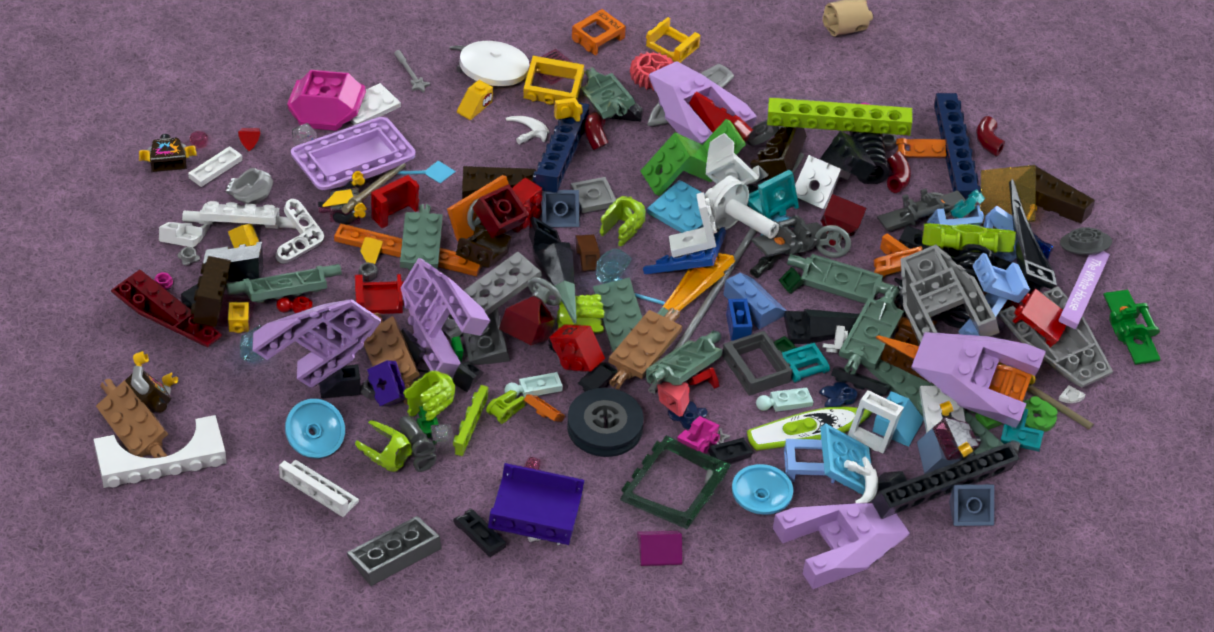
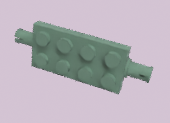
M593 67L585 71V75L589 80L587 85L581 87V90L603 119L611 118L616 113L618 116H623L622 113L625 115L627 110L635 104L633 97L613 73L605 76L596 72Z
M421 204L419 206V213L405 212L400 268H408L411 271L417 259L421 258L438 270L443 214H430L431 206L426 204V209H424V204Z
M791 253L787 261V265L803 269L802 279L804 282L802 284L865 304L868 298L874 300L876 294H885L889 286H893L892 292L895 287H898L882 282L883 275L812 254L810 258H803Z
M339 264L324 267L316 266V268L252 280L248 278L240 282L227 283L226 290L228 295L245 292L252 302L259 303L270 298L281 299L287 295H302L303 292H319L327 288L325 278L340 276L342 271Z
M889 286L884 297H881V299L873 300L868 298L839 351L840 357L849 359L844 367L847 373L852 368L850 374H855L860 364L873 369L876 368L885 343L877 340L876 336L891 339L904 316V311L894 305V301L899 294L898 288L895 287L892 292L893 286Z
M713 330L708 335L698 338L696 342L687 341L646 369L647 382L654 385L663 380L670 382L672 385H681L722 356V349L714 346L715 343L721 340V334Z

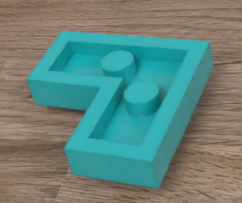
M1024 409L1021 420L1016 428L1004 424L1001 442L1006 444L1011 440H1015L1021 443L1020 448L1039 452L1044 431L1025 427L1028 409Z

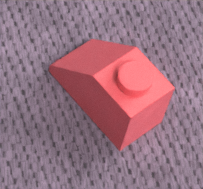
M666 381L658 384L659 401L679 417L683 416L690 401V388L688 384L683 382L681 385H672Z

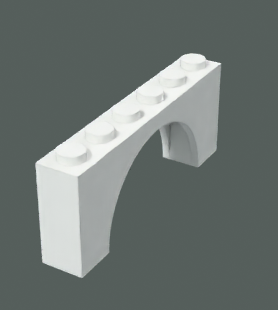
M216 416L195 419L196 430L191 441L180 451L161 458H143L132 455L117 443L114 435L94 439L103 487H117L121 484L137 483L141 480L158 479L161 476L178 475L181 472L198 471L201 468L218 467L221 464H226L225 448Z

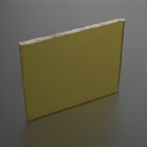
M1035 165L981 170V193L985 197L981 203L980 210L984 215L981 226H984L985 216L995 206L1012 215L1009 182L1012 179L1014 180L1027 221H1036Z

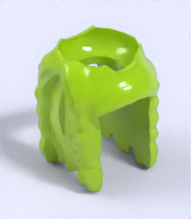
M621 196L617 198L612 205H609L605 214L602 215V225L599 233L601 236H604L619 220L625 221L618 231V239H620L618 245L623 246L637 233L638 229L642 228L646 215L645 206L641 202L632 199V197Z
M601 295L575 296L576 324L573 323L561 301L557 311L558 329L564 324L591 326L593 333L599 334L603 332L602 320L600 318H604L605 312L603 310V303H601Z
M433 370L426 373L418 381H414L403 392L409 405L407 413L409 416H416L420 411L419 406H423V410L427 411L426 420H433L436 415H439L440 412L450 406L454 400L455 384L448 374Z
M370 420L368 423L378 433L391 440L382 453L373 450L356 440L355 446L358 450L363 451L366 456L370 457L373 462L386 468L387 471H398L404 466V462L412 453L409 440L404 434L395 429Z

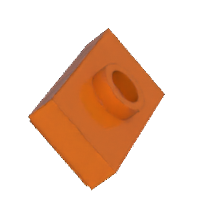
M526 395L524 401L537 409L536 413L544 418L549 417L557 422L564 420L565 415L537 395Z

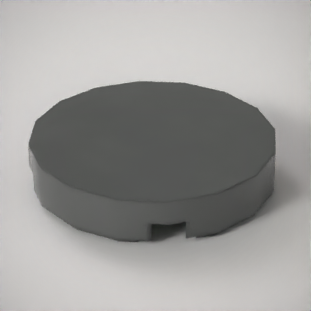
M767 120L758 123L752 128L753 131L747 139V143L749 145H758L765 142L776 134L779 126L767 125Z

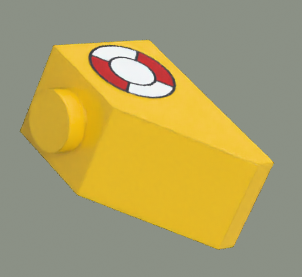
M481 80L475 82L466 91L457 109V113L469 120L473 119L492 103L493 87Z

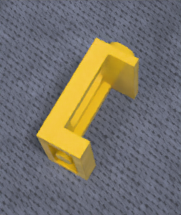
M667 17L662 22H659L654 29L648 31L646 46L658 53L661 52L662 55L667 54V58H672L674 62L681 63L699 48L701 35L694 32L688 37L670 27L671 18ZM663 35H668L681 42V44L675 48L674 52H670L655 44V42Z

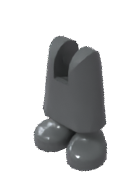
M411 416L401 417L399 421L400 433L404 434L411 444V455L415 457L413 462L415 470L418 472L429 470L437 459L434 454L436 451L435 445L428 440L427 435Z

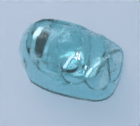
M620 249L607 251L597 262L596 279L603 284L617 281L630 265L631 257Z
M261 325L241 336L240 357L249 364H257L265 359L252 351L253 333L260 329Z

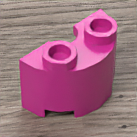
M699 416L692 422L688 431L684 430L677 437L678 443L705 456L709 447L712 444L716 445L720 439V434H718L719 425Z

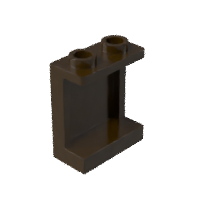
M478 224L475 226L473 237L469 240L462 237L459 239L455 255L490 268L508 253L512 237L501 234L492 239L486 228Z

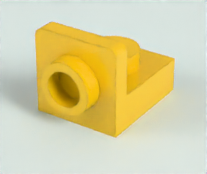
M576 98L555 100L554 117L556 119L574 117L576 122L580 121L583 109Z
M249 302L229 303V332H249Z

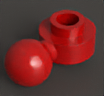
M304 296L295 298L293 302L283 297L277 301L276 307L282 313H286L290 309H293L295 313L311 309L312 301Z

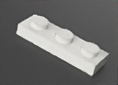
M229 146L188 173L189 179L202 187L241 162L242 155Z

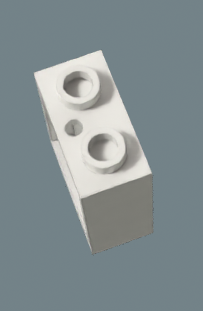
M867 390L859 403L848 436L872 448L874 451L884 453L891 442L904 407ZM865 409L890 420L884 439L858 427Z

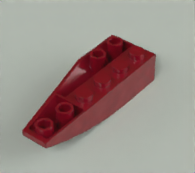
M140 269L111 289L115 296L139 315L208 348L222 338V334L212 326L193 323L194 315L190 314L191 309Z

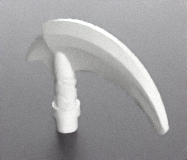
M526 116L506 118V121L520 122L532 129L529 133L522 134L516 138L518 144L526 143L533 137L541 138L542 142L546 141L549 129L539 120Z
M866 457L862 458L863 467L854 461L846 460L844 462L845 468L861 474L865 478L864 494L855 503L870 502L874 499L878 490L876 469H873Z

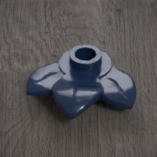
M835 382L833 386H825L819 391V394L828 398L824 405L827 408L840 407L843 404H853L858 396L854 388L841 382Z
M689 401L683 416L679 417L671 410H668V416L674 421H680L683 428L690 429L692 422L699 416L703 418L707 416V409L697 408L694 402Z

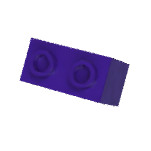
M386 360L367 369L368 379L374 388L375 400L379 406L389 407L406 399L403 394L406 388L396 361Z

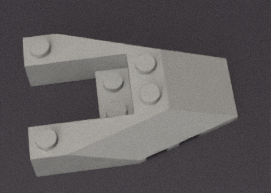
M934 245L901 258L903 308L919 346L925 332L938 333L930 317L961 304L964 305L979 336L990 337L999 333L996 317L975 277L965 272L964 268L961 265H957L940 247Z

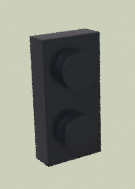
M744 437L712 445L708 449L710 456L717 466L751 458L753 454Z

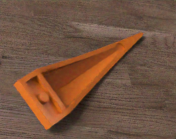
M876 336L877 340L915 359L919 346L883 336ZM997 364L988 389L1023 402L1032 375L1014 367Z

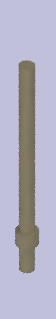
M405 163L390 169L359 195L349 199L348 203L342 207V211L348 213L358 203H362L364 199L371 195V192L380 188L404 169Z

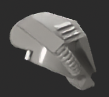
M250 168L239 178L231 179L226 193L245 204H257L268 197L273 185V179L267 172Z

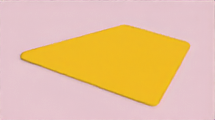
M351 189L334 192L322 206L348 203L349 199L353 197Z
M365 237L360 252L366 262L376 263L383 241Z

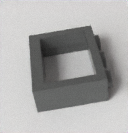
M765 331L723 344L722 357L749 396L790 382L791 374L793 373L790 364L785 361L782 352L776 348L773 340L768 337ZM760 348L776 370V373L756 379L740 354Z

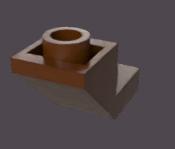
M594 234L576 235V252L580 254L581 271L601 270L600 250Z

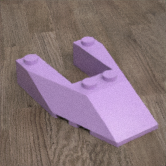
M676 61L649 74L653 89L659 97V104L665 112V119L678 134L702 145L713 134L689 104L696 91L712 100L718 108L721 109L723 107L727 109L728 114L732 116L737 115L748 126L753 128L757 116L746 103L691 68Z
M418 258L401 286L405 308H408L410 313L408 322L409 325L413 326V336L418 339L417 343L426 350L423 359L430 371L436 370L453 378L461 362L441 329L446 319L451 314L461 332L480 336L488 326L490 319L484 309L455 282L423 259Z
M352 299L322 304L265 324L253 333L252 351L268 360L296 341L311 351L297 361V379L309 387H314L353 361L356 352L359 349L361 350L364 346V341L372 335L381 323V319Z
M925 332L911 368L928 382L936 385L946 396L948 395L955 400L960 407L1016 428L1021 420L1026 403L988 389L997 364L1000 362L1036 376L1046 351L1025 343L988 336Z
M873 503L791 508L775 514L773 530L782 543L819 531L830 547V551L805 560L803 575L812 589L868 569L877 559L879 560L889 549L895 547L910 534L897 514L881 519Z

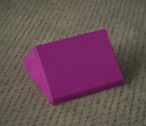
M678 530L637 531L641 566L682 565V533Z

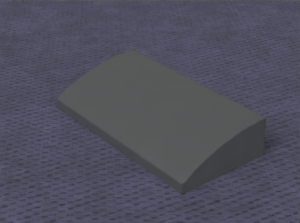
M498 308L487 315L490 322L481 336L463 333L469 362L474 365L510 361L504 332L499 330L501 319Z
M416 516L348 551L347 556L368 584L372 586L442 548L440 536Z

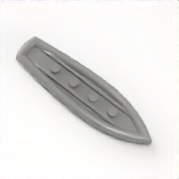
M717 64L700 73L721 88L734 78V74L721 64ZM659 102L650 114L648 126L669 123L665 119V112Z

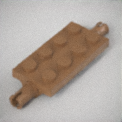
M670 308L664 317L649 310L610 355L609 363L615 365L618 369V372L609 381L613 388L620 389L627 379L634 376L643 379L646 375V369L658 361L682 332V325L675 323L677 318L680 317V312L677 309L674 311V308Z
M374 313V315L381 319V323L372 335L364 341V347L371 364L375 366L386 360L396 361L407 389L412 385L413 379L420 376L397 320L392 316L383 322L381 314Z
M111 379L104 380L108 386L102 382L100 387L107 396L96 407L130 454L138 457L146 455L153 456V458L166 457L167 455L162 449V439L168 435V432L150 408L139 400L125 380L117 387Z

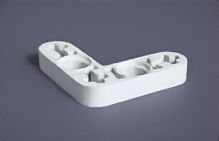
M290 199L286 202L284 212L300 235L278 247L276 259L280 263H288L314 249L322 243L324 238L323 231L301 202L296 199ZM290 206H291L292 208L296 207V208H297L296 211H295L294 209L290 210V209H289ZM305 219L309 225L306 227L302 226L299 220ZM312 235H313L314 237H315V236H318V239L314 238V239L310 240L311 237H312ZM301 242L305 248L297 249L295 243ZM282 252H283V253L289 252L288 256H286V255H283V256H282V255H281Z

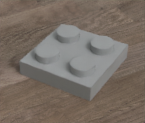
M606 177L571 183V190H579V208L581 213L607 209L609 205L616 201Z

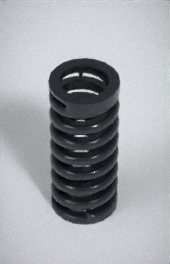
M850 131L851 136L858 140L876 165V169L870 175L877 176H868L866 180L857 177L858 180L863 184H879L886 180L889 175V168L887 166L883 134Z
M967 244L961 249L957 265H961L970 276L978 278L975 271L968 267L973 268L972 265L981 254L970 251L977 250L987 254L991 265L994 255L984 246ZM976 280L981 291L984 292L979 280ZM963 304L940 314V318L945 324L959 329L970 317L965 312L966 309ZM950 314H951L952 316L956 317V318H959V319H962V320H965V321H964V322L957 321V320L953 319V318L950 316Z

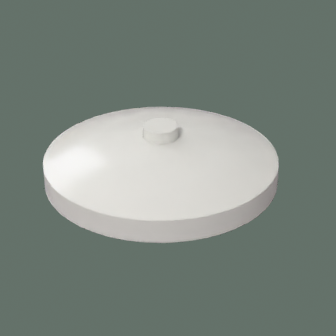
M474 42L467 45L460 54L459 64L462 71L475 81L481 80L492 86L517 84L527 77L529 71V60L526 55L519 49L502 42Z

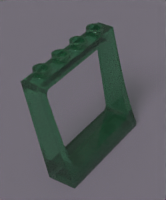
M666 435L661 442L656 441L651 449L653 454L645 456L641 463L644 465L642 469L637 467L631 477L634 480L631 483L629 481L626 482L621 490L623 494L620 501L688 530L726 476L731 464L696 451ZM666 449L705 470L713 471L712 476L688 510L684 512L633 493L661 453Z

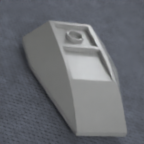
M1059 287L1043 293L1044 296L1062 310L1064 309L1068 297ZM1014 306L997 314L1022 343L1046 351L1043 361L1075 385L1083 388L1113 373L1083 315L1077 328L1073 329L1066 326L1058 342L1050 348L1044 342L1045 338L1023 320H1019L1016 324L1012 322L1015 317L1013 313L1016 310Z

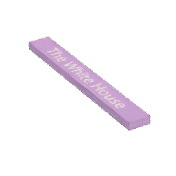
M1103 251L1088 256L1060 315L1059 322L1073 329L1077 328L1110 254Z

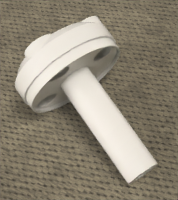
M729 175L705 193V199L709 198L716 229L720 230L721 227H725L727 230L739 220L770 239L777 235L779 224L747 206L749 190L740 180Z

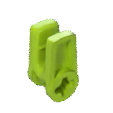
M510 390L500 397L493 399L488 404L486 412L489 415L493 414L497 421L503 424L525 407V398L521 396L516 399L517 392Z

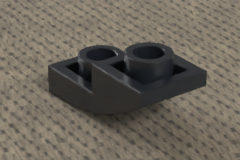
M402 328L401 332L417 367L426 350L417 343L418 339L405 328Z

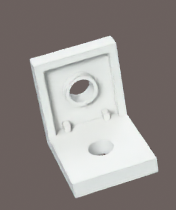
M808 155L795 185L797 198L825 209L839 177L848 180L851 173ZM813 181H818L820 184L819 189L816 191L811 189Z
M704 192L696 194L703 228L670 235L669 241L672 257L716 247L714 233H717L715 220L712 215L709 198L705 199Z

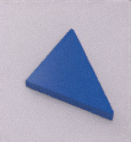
M721 227L720 231L714 234L716 247L677 257L666 255L656 260L655 265L644 266V274L714 266L726 235L725 227Z

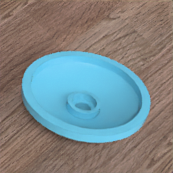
M307 399L295 405L289 412L285 422V433L288 442L295 451L305 457L319 459L333 454L341 446L345 436V423L340 412L329 402L321 399ZM309 429L314 430L315 435H311Z
M756 464L743 468L735 475L732 483V494L736 502L744 509L752 513L768 515L780 512L789 505L793 496V485L789 477L780 469L770 465Z

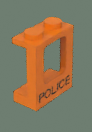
M601 9L572 26V39L574 42L582 45L586 51L597 55L598 47L613 38H617L619 41L625 38L626 26ZM596 22L606 32L597 37H591L582 29Z

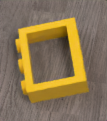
M533 56L523 88L524 99L541 101L549 105L555 104V100L576 98L578 100L584 77V65ZM535 72L575 79L572 92L531 86Z

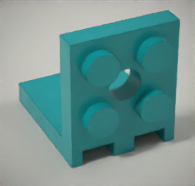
M787 170L759 184L758 190L749 194L748 205L769 219L777 214L780 217L787 214L786 210L791 207L799 208L793 172Z

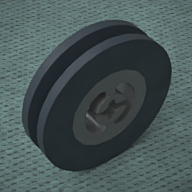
M613 388L588 390L576 397L569 407L568 434L578 448L591 455L600 457L622 455L633 449L641 439L644 420L643 411L639 403L623 391ZM603 416L606 417V425L608 426L607 428H604Z

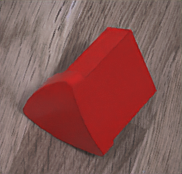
M241 128L238 131L239 139L248 151H251L259 140L260 128Z
M713 367L705 368L687 380L689 385H696L707 379L714 389L719 387V381Z

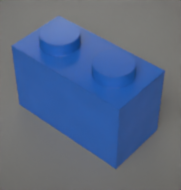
M728 299L726 318L731 341L751 335L753 326L747 299Z

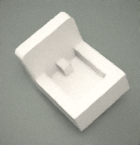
M836 326L834 344L823 343L822 348H826V352L838 353V350L841 349L843 342H845L848 336V331H844L845 326Z

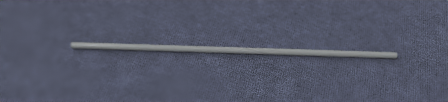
M801 152L792 170L793 174L804 158V154ZM750 228L733 255L735 262L724 271V276L715 283L674 350L690 339L724 285L725 280L728 279L752 238L757 233L756 230ZM663 380L654 385L651 384L648 391L655 394L658 390L657 385L662 383Z

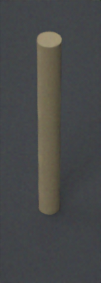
M1028 385L1027 391L1048 402L1088 430L1093 427L1094 424L1035 386Z

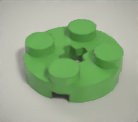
M1037 396L1024 401L1026 403L1025 409H1028L1025 427L1047 432L1055 426L1058 413L1055 407ZM1034 413L1040 414L1041 417H1034Z

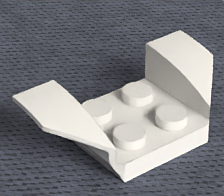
M725 133L710 142L706 175L716 184L729 175L740 180L745 185L756 184L768 176L759 165L753 169L749 168L734 153V142Z

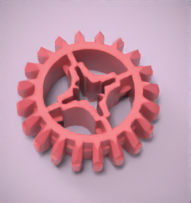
M647 51L645 54L640 53L639 56H635V59L632 60L630 67L631 80H634L635 84H639L640 88L645 86L646 90L652 88L654 91L649 74L674 62L672 58H667V54L661 55V52L658 54L654 53V51L652 53Z

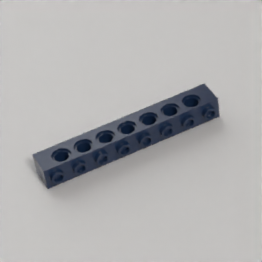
M936 93L934 109L940 137L945 139L946 142L945 159L952 191H959L966 200L969 198L968 195L977 189L981 192V186L977 184L978 174L975 173V161H972V148H969L970 139L969 136H966L967 126L964 124V113L961 112V100H958L957 93Z
M579 103L583 109L579 122H576L574 117L558 119V125H555L554 134H551L550 143L546 145V153L543 152L542 160L538 163L537 171L533 175V182L542 187V191L558 192L585 130L584 122L589 115V104Z

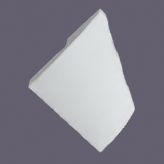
M168 222L159 227V241L194 247L203 239L210 228V224L196 227L192 223Z

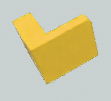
M253 224L241 225L228 231L234 248H239L242 244L253 246L259 242Z

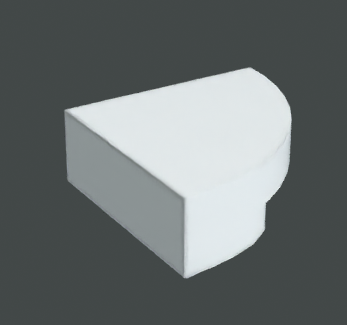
M1068 385L1059 396V401L1077 403L1082 401L1086 394Z

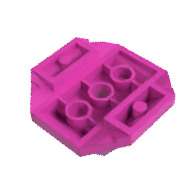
M310 70L301 80L296 81L287 105L289 111L297 119L301 127L337 131L342 127V124L357 116L366 89L364 85L356 81L349 73Z

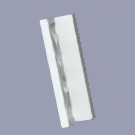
M284 460L279 465L281 479L342 517L359 502L358 498L297 460H294L291 464Z

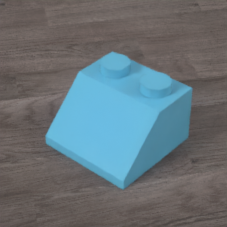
M891 391L887 399L904 407L891 440L909 447L924 418L909 398ZM877 415L873 432L885 436L890 420Z

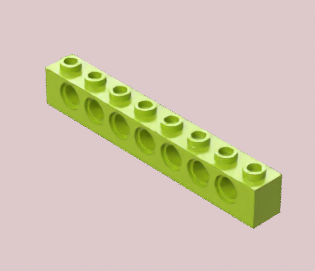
M769 98L767 125L910 136L912 108Z

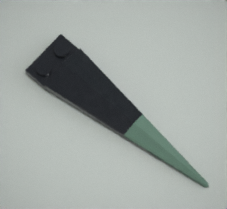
M570 242L533 245L535 262L545 273L551 284L559 291L573 323L576 324L573 250L571 249Z

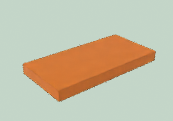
M502 175L447 208L457 241L461 237L467 239L474 235V231L470 228L467 221V214L471 204L476 199L508 185L507 176ZM475 212L473 213V221L477 218Z

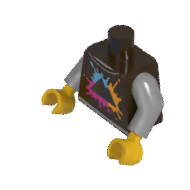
M162 134L160 139L152 141V146L148 147L147 150L139 151V161L151 162V172L187 169L186 158L197 156L195 146L181 144L179 138H171L169 134Z
M143 351L134 354L133 360L136 366L133 367V373L125 380L142 403L156 413L165 411L172 399L170 397L172 390L170 386L178 383V377L172 378L171 372L162 377V384L142 367V364L149 361L148 354H144Z

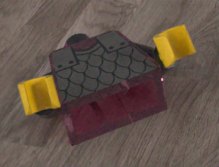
M355 171L352 174L353 181L350 180L344 187L338 190L330 191L329 198L336 191L351 189L353 196L359 195V187L356 185L364 184L363 174L360 171ZM326 201L318 202L319 213L330 212L331 222L345 225L351 223L360 224V218L366 215L365 211L367 208L363 203H358L354 209L344 213L342 207L347 203L323 207L322 205Z
M950 401L939 404L942 409V420L932 429L946 460L960 459L961 461L974 456V451L981 443L980 436L974 435L970 424L952 417L951 412L954 409Z

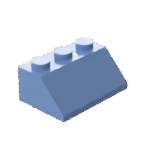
M738 273L725 280L723 295L727 299H747L751 321L758 329L784 317V313L787 310L753 278Z

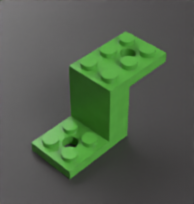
M725 119L703 145L674 132L640 170L655 195H662L682 171L712 182L713 180L706 175L710 142L725 133L734 142V153L736 155L746 145L732 122Z

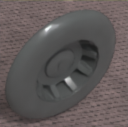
M1082 227L1064 235L1060 240V244L1063 249L1070 253L1092 255L1107 250L1112 244V238L1096 228Z

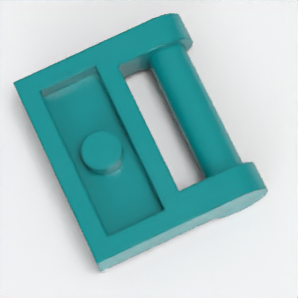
M815 343L782 352L783 358L790 364V368L793 371L791 378L794 383L801 381L802 378L830 371L829 363ZM814 363H818V364H819V365H817V366H814V367H811V368H808V369H805V370H801V371H798V370H797V369H799V368H802V367H805V366H808V365H811V364H814Z

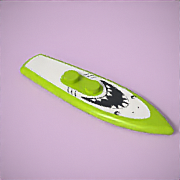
M829 407L795 414L749 429L747 431L748 441L756 451L785 447L786 439L821 440L820 427L825 423L842 433H846L851 428L858 408ZM864 410L859 425L872 414L871 411Z

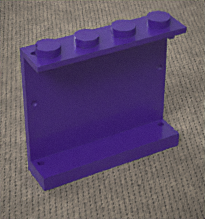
M504 463L503 476L494 507L490 511L488 528L569 545L582 497L584 480Z

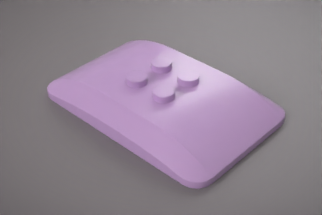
M378 117L297 145L291 149L292 158L315 187L320 190L345 186L350 180L353 181L352 174L355 171H360L364 179L373 177L414 159L416 155L415 149L386 117Z

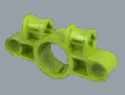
M927 223L924 224L922 243L929 246L937 245L941 249L951 247L956 250H961L967 244H977L986 247L994 253H997V251L1013 252L1016 232L984 228L972 224L945 225Z

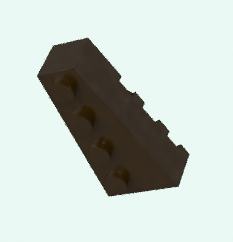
M780 126L774 138L767 141V147L758 152L756 160L753 159L750 162L752 169L759 165L768 174L762 180H769L787 170L792 172L807 137L805 129Z
M1035 165L1015 183L1019 199L1026 201V204L1040 206L1045 211L1056 212L1059 216L1080 224L1092 213L1095 202L1093 198Z
M463 166L462 199L502 175L507 176L511 188L524 178L533 182V175L536 169Z
M208 256L206 263H202L200 274L203 275L199 276L197 284L199 289H196L194 295L196 303H192L190 313L194 315L193 323L212 327L217 326L231 260Z

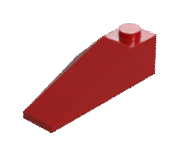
M697 91L692 96L689 102L691 108L712 133L727 119L732 122L746 143L753 129L740 117L728 114L727 109L723 107L721 109L718 108L712 100Z

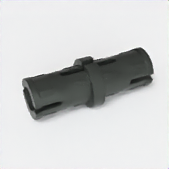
M782 255L761 257L759 262L750 269V274L755 278H759L766 270H770Z

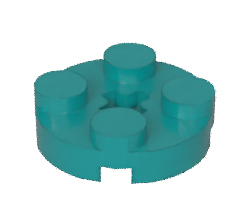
M976 189L968 195L969 198L965 201L963 199L958 201L950 211L952 217L958 219L969 214L975 209L977 201L979 204L984 201L985 197Z

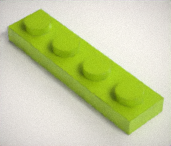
M480 385L478 392L473 394L472 406H468L465 415L466 419L461 421L459 427L460 433L455 435L453 440L455 455H464L488 400L487 386Z

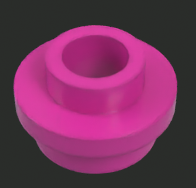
M159 273L154 278V281L165 290L173 285V279L168 273Z

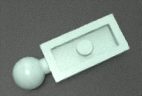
M555 372L519 379V385L514 382L508 383L504 391L505 393L510 390L516 391L517 396L519 393H523L525 398L527 394L539 396L560 392L563 385L558 373Z
M808 388L771 392L769 397L761 395L756 400L757 408L762 411L770 409L771 406L777 412L813 405Z

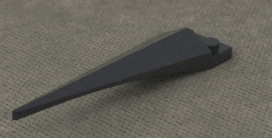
M1012 179L1009 182L1013 229L1016 232L1017 264L1026 280L1053 289L1057 286L1054 270L1035 239L1022 208L1014 180Z

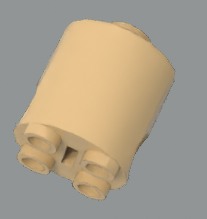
M841 0L828 3L825 6L822 20L832 36H840L866 30L873 19V14L868 10L866 0Z

